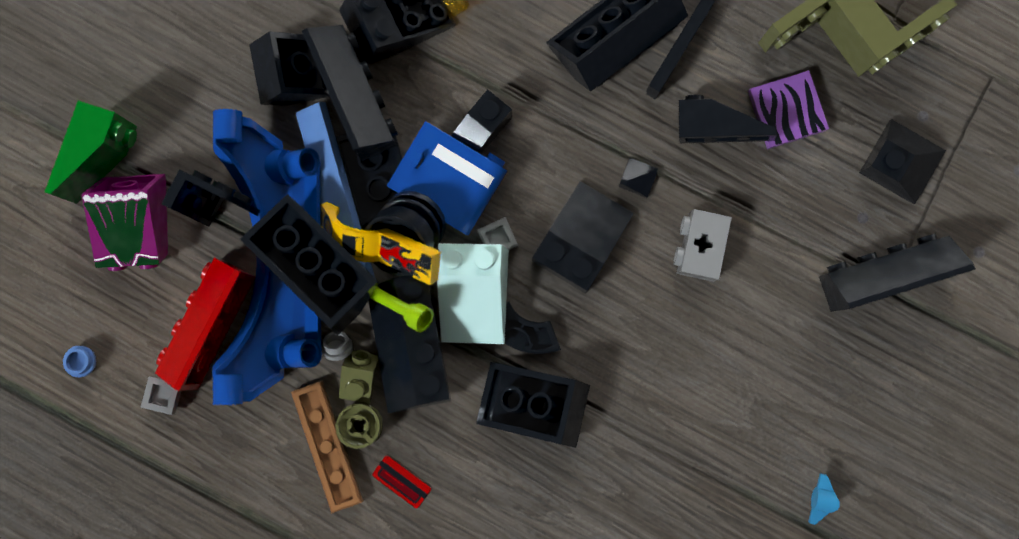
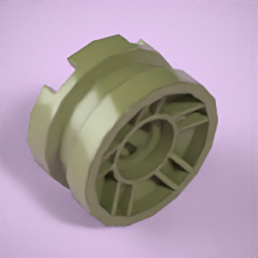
M351 404L338 415L335 424L336 434L339 440L347 447L354 449L365 448L376 442L380 437L383 429L382 416L370 404ZM356 420H364L366 422L364 424V431L359 432L355 430L354 423Z

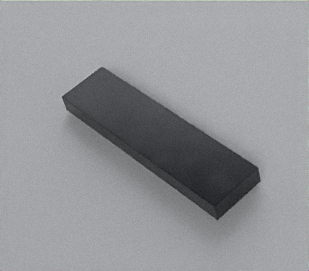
M701 0L650 82L646 90L648 96L653 99L657 98L716 0Z

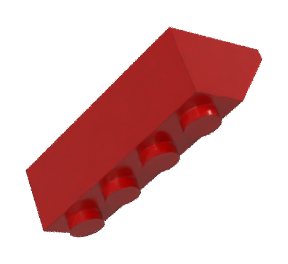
M214 258L212 263L208 262L203 268L200 276L203 280L198 290H194L188 297L186 302L188 309L183 319H179L175 323L171 331L173 338L168 348L165 347L160 352L156 364L159 366L155 374L178 391L199 389L256 278L217 258Z

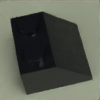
M269 31L249 44L261 105L287 106L330 97L303 34Z

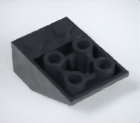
M344 0L339 9L349 32L354 33L361 49L359 53L367 64L393 57L456 25L444 0Z

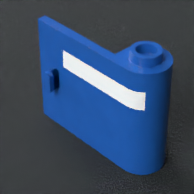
M425 121L386 186L397 193L416 191L428 196L441 209L445 217V223L469 236L506 175L507 170L503 168L506 162L490 152L487 157L481 155Z

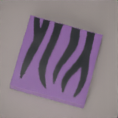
M810 71L760 85L748 91L757 120L777 128L775 141H765L767 149L819 134L829 129Z

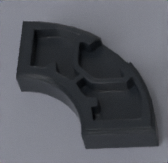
M506 302V345L522 352L534 354L552 353L561 350L550 320L545 322L529 321L516 313L510 302Z

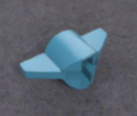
M820 473L817 487L814 488L812 493V508L808 521L810 524L816 525L826 515L837 511L840 507L839 499L826 474Z

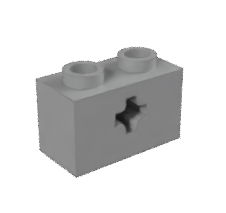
M693 209L688 217H683L680 227V234L684 235L682 247H677L673 265L678 266L676 274L712 282L719 280L732 217ZM703 238L702 243L707 245V248L698 252L699 246L694 245V242Z

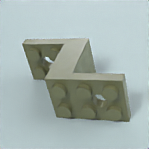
M806 0L773 23L758 43L765 53L773 47L779 50L793 39L792 37L800 30L803 33L818 22L858 77L868 70L873 75L892 59L900 56L919 40L924 39L948 21L950 17L947 13L956 7L957 4L954 0H941L897 31L875 0Z

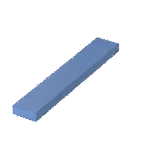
M317 102L296 112V117L305 148L314 149L320 157L321 204L329 202L340 207L337 219L344 225L362 230L326 103ZM358 261L375 278L371 262Z

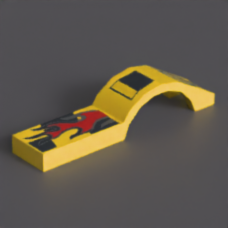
M329 202L321 204V211L323 212L322 227L357 261L380 262L429 285L439 280L441 251L388 228L381 230L351 228L342 224L337 219L340 207Z

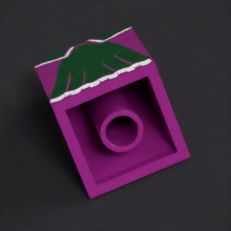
M165 174L103 177L81 194L95 268L107 267L109 271H119L128 266H139L140 269H151L159 266L168 255L167 207L161 204L166 195Z

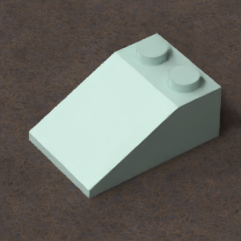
M438 243V250L441 251L439 280L437 281L441 342L505 344L509 250L501 244Z

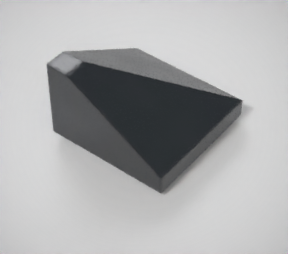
M629 158L618 187L647 198L659 169Z

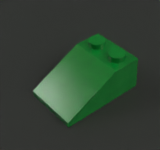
M78 100L45 193L77 204L82 199L81 194L105 177L127 155L129 148L134 146L137 138V126L113 111Z

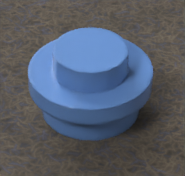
M74 346L64 355V369L73 377H85L94 370L96 356L86 346Z

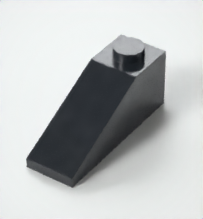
M487 89L466 114L451 137L482 154L512 119V109Z
M688 95L685 97V100H679V144L775 141L777 136V128L713 99H704L703 95Z

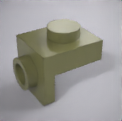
M364 350L352 351L345 358L341 368L340 399L370 404L373 396L375 370L379 363L378 355L370 354Z

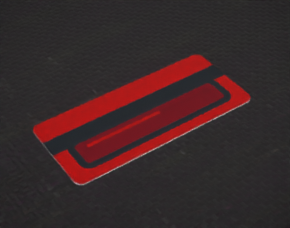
M387 455L372 473L374 478L414 508H418L431 491V487Z

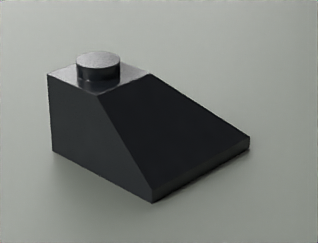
M891 119L859 173L910 203L915 204L946 150Z

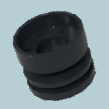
M402 191L390 198L365 230L388 228L436 249L438 243L444 237L446 223L441 209L428 196L416 191ZM372 262L382 271L394 276H408L383 263Z

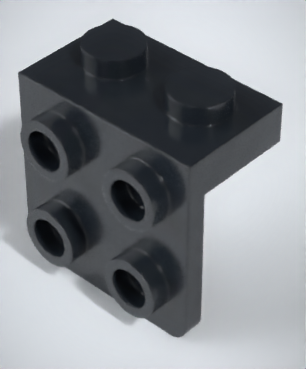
M179 169L161 203L210 227L223 200L256 216L261 211L252 206L254 200L238 191L233 196L236 190L219 181L214 180L211 185L212 178L197 170H194L193 174L190 175Z

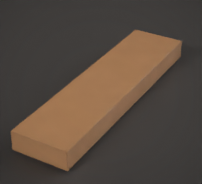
M323 381L292 391L291 394L331 513L362 503L363 498L345 445L336 434L335 424L337 421Z

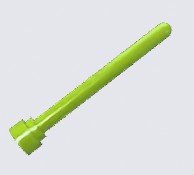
M376 287L370 297L402 315L407 326L417 332H424L432 322L433 310L421 303L409 305Z

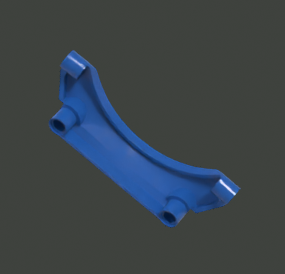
M234 109L214 110L213 150L235 180L240 192L253 199L252 206L261 210L258 216L249 212L252 226L287 194L320 225L321 161L318 153L312 148L294 151L284 150L283 141L252 119L243 117V112ZM257 256L255 285L249 310L235 339L213 365V405H235L252 401L284 378V368H312L317 366L322 359L321 319Z

